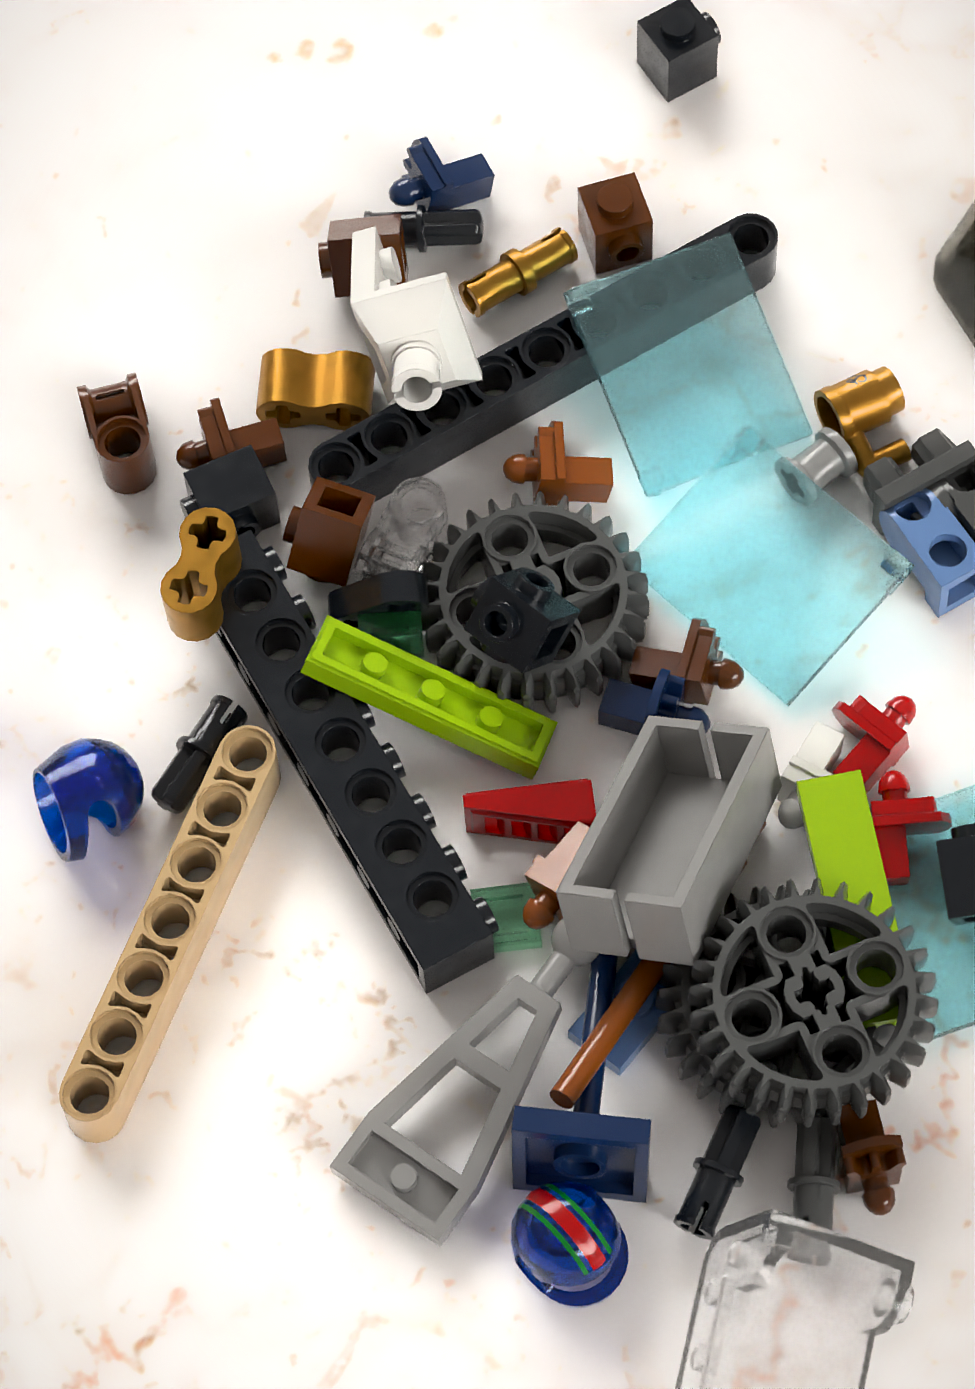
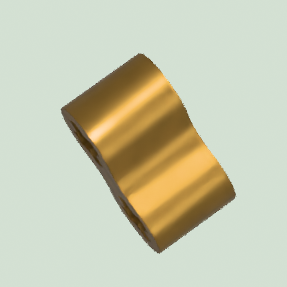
M277 348L267 351L262 355L256 415L261 421L276 417L280 428H296L315 424L345 431L371 416L375 368L372 360L367 355L348 350L335 351L328 354H311L290 348Z
M204 507L193 511L185 517L179 532L182 547L181 556L176 565L166 572L161 581L160 593L170 630L177 637L186 641H202L218 632L223 623L224 615L221 602L222 592L241 569L242 556L235 524L226 512L217 508Z

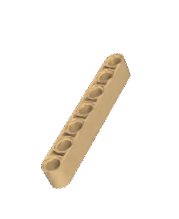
M245 725L236 727L228 732L220 742L61 1082L59 1090L61 1107L75 1136L85 1142L101 1143L108 1141L118 1135L125 1125L277 793L281 781V772L275 742L267 731L258 726ZM257 758L264 761L262 766L256 770L242 771L236 768L245 759ZM231 812L239 815L234 823L227 826H215L210 823L220 813ZM206 867L214 870L208 879L201 882H190L184 879L188 872L195 868ZM183 923L188 926L185 933L178 938L165 939L158 936L162 928L168 924ZM154 979L162 982L159 990L152 995L142 997L131 993L136 984L143 980ZM126 1036L136 1040L133 1047L124 1054L113 1055L105 1052L109 1042L117 1037ZM99 1094L109 1098L105 1107L97 1113L85 1114L77 1111L82 1100L90 1095Z

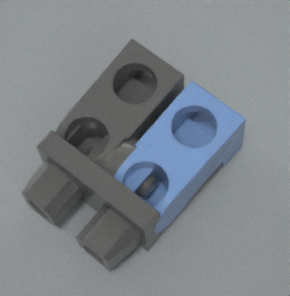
M936 428L919 437L912 445L911 458L918 465V468L904 474L892 457H883L865 468L863 486L873 503L872 524L882 536L885 535L894 552L911 569L925 589L926 602L939 618L975 597V447L969 440L956 446L940 429Z

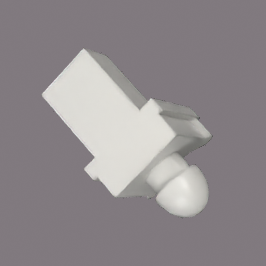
M817 720L796 755L793 754L781 775L782 787L777 798L781 802L778 809V818L785 828L792 830L804 825L796 793V781L834 775L830 771L842 752L845 734Z

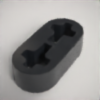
M411 570L387 571L329 592L327 596L328 615L363 632H367L422 614L429 608L427 576L424 573Z

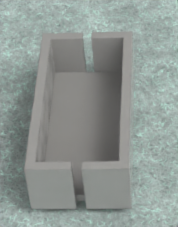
M648 716L556 891L572 950L627 957L631 948H637L639 959L694 966L695 960L699 959L704 949L705 936H710L782 787L769 728L714 722L710 732L721 779H718L715 776L703 721Z

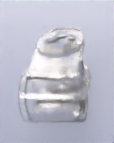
M415 477L403 481L396 487L374 530L370 532L361 546L354 565V581L357 582L387 571L411 570L422 573L424 563L433 562L432 549L434 542L445 543L449 526L445 493L438 483L429 478ZM417 510H428L434 513L424 521H413L407 518L409 514Z

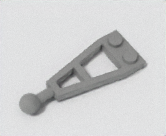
M563 918L556 924L552 932L551 944L553 952L533 980L528 982L519 975L510 980L368 1112L329 1166L332 1173L439 1247L442 1246L480 1193L513 1120L514 1107L520 1105L562 1012L561 1003L552 997L575 966L588 965L599 955V953L571 949ZM521 1006L533 1014L534 1019L508 1071L475 1049V1047L516 1008ZM456 1065L498 1093L462 1174H459L391 1128Z

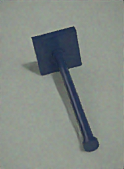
M599 953L591 962L581 1046L613 1002L618 956ZM606 1059L574 1104L573 1111L525 1106L514 1107L511 1130L513 1189L533 1191L540 1188L548 1193H557L549 1187L542 1186L549 1183L567 1195L646 1203L652 1120L600 1114Z

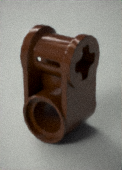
M136 372L127 374L123 382L91 390L86 385L76 387L89 438L94 441L102 476L107 486L113 491L125 495L136 494L145 490L153 483L157 469L147 427L149 425ZM124 453H134L128 457H118Z

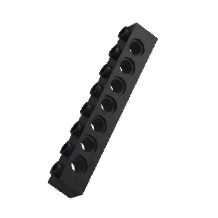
M249 530L238 535L242 556L241 569L222 592L223 623L215 634L425 993L428 994L495 958L493 934L499 931L497 921L484 898L480 896L472 900L462 881L468 877L455 849L450 844L441 848L431 829L436 827V821L423 796L420 793L410 796L402 783L401 778L406 776V772L397 752L389 742L380 746L370 728L376 726L368 704L300 673L316 640L311 631L317 627L314 616L303 596L298 594L291 597L282 581L287 579V573L274 548L269 546L262 549L253 532ZM251 601L268 603L257 611L241 609ZM281 649H291L297 652L287 660H274L270 658L274 652ZM310 698H320L327 701L325 705L316 710H305L298 707L303 701ZM342 747L357 751L353 757L343 761L333 760L328 757L332 751ZM369 798H380L387 802L385 807L375 812H366L358 808L362 801ZM399 849H411L419 854L413 861L405 864H397L387 859L391 853ZM432 900H439L450 906L445 913L433 917L423 915L418 911L421 905Z

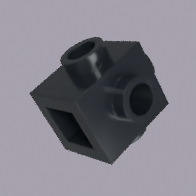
M521 567L500 575H491L479 585L471 599V606L475 609L464 630L481 642L480 646L488 656L501 663L510 664L521 673H525L553 662L581 610L555 592L554 584L545 575L535 570Z

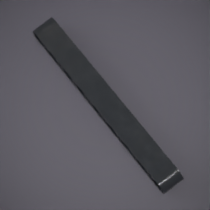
M745 213L736 216L478 357L483 380L442 390L439 401L431 408L423 411L407 410L396 402L324 441L312 451L309 457L308 470L311 488L317 476L328 479L334 475H346L349 478L339 482L340 484L376 495V502L759 291L772 281L776 273L778 231L775 224L767 217L757 213ZM745 250H754V251H757V252H759V253H757V254H745V253H743L742 251H745ZM693 278H705V279H708L709 281H706V282H695V281H692V280H690V279H693ZM645 305H654L659 308L655 310H644L639 307ZM593 333H603L609 336L600 339L592 338L588 335ZM542 361H553L555 363H558L551 367H541L539 365H536L537 363ZM492 389L506 391L498 396L485 394L486 391ZM441 417H447L454 420L448 424H436L432 422L433 420ZM388 446L402 448L395 453L380 452L382 448Z

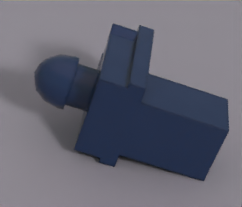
M425 136L413 140L411 147L407 148L409 158L403 160V165L408 174L402 175V178L396 180L388 192L390 200L397 206L409 207L416 202L417 205H425L426 211L450 210L490 197L495 174L482 153L443 165L429 139Z
M661 668L652 690L610 678L598 710L599 725L639 735L649 715L703 721L705 734L711 726V721L704 710L696 706L692 708L684 707L686 678L672 675L671 670Z

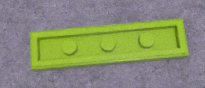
M327 615L300 672L530 780H533L558 724V722L507 698L504 700L499 699L498 694L486 688H479L471 681Z
M861 770L796 781V793L815 877L821 880L823 896L834 897L842 882H846L848 885L847 901L857 904L866 892L871 891L873 898L870 912L878 917L883 911L893 905ZM895 916L890 928L893 932L898 930ZM828 928L833 952L861 942L860 939L844 931ZM868 967L857 973L861 981L871 987H882L891 982L889 975L880 968ZM898 1006L885 1014L862 1022L864 1028L867 1029L871 1026H876L877 1028L884 1024L895 1026Z

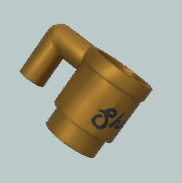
M882 366L873 371L866 369L834 385H828L815 391L813 397L814 406L822 427L833 429L847 442L858 463L857 473L861 477H864V470L868 465L883 457H892L898 466L912 459L911 451L902 438L874 451L864 434L890 422L892 415L905 409L903 391L897 378L889 368Z

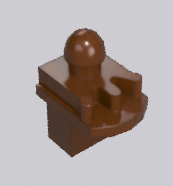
M218 397L209 400V407L197 410L203 440L193 442V440L187 441L179 447L176 453L177 463L186 470L201 466L248 445H252L262 467L287 461L285 444L276 417L229 430Z
M696 617L692 618L682 653L637 646L628 674L633 685L652 690L661 668L671 670L672 675L686 678L684 703L708 706L714 685L719 686V689L722 690L734 689L744 680V670L736 661L729 658L723 659V651L718 650L721 638L716 636V628L709 627L706 619Z
M876 1099L868 1100L867 1112L862 1119L858 1118L850 1104L842 1105L840 1122L837 1125L842 1145L837 1168L839 1178H843L847 1194L864 1191L861 1197L867 1210L874 1215L883 1216L894 1208L896 1201L895 1191L890 1185L899 1184L902 1168L907 1164L903 1151L901 1135H885Z

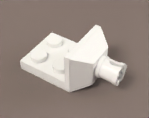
M376 226L353 232L350 305L387 403L397 402L398 405L407 410L423 411L431 408L439 401L442 390L483 380L478 359L447 273L443 272L397 285V283L402 281L397 255L392 246L383 248Z

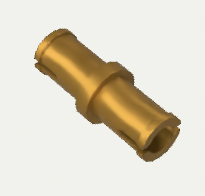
M557 227L550 234L520 251L515 248L508 250L500 255V262L474 278L459 284V294L464 305L472 315L475 314L479 318L489 309L517 293L522 296L529 294L537 288V281L578 259L575 243L564 229L561 231V227Z

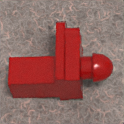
M861 695L850 706L845 702L839 701L833 707L832 713L837 721L860 740L836 767L833 774L861 770L867 794L891 766L894 767L903 754L910 748L908 734L902 728L905 725L909 726L917 710L915 702L908 696L901 695L892 698L885 704L886 709L883 712L879 711Z
M894 770L886 772L878 783V794L882 795V800L870 802V812L888 886L908 885L910 869L906 836L941 833L952 827L951 815L942 811L937 812L934 796L908 798V793L911 791L909 781L904 774Z

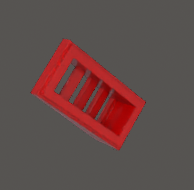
M588 778L471 792L463 795L465 827L468 833L558 844L578 821L590 827L596 817L592 781L588 780Z

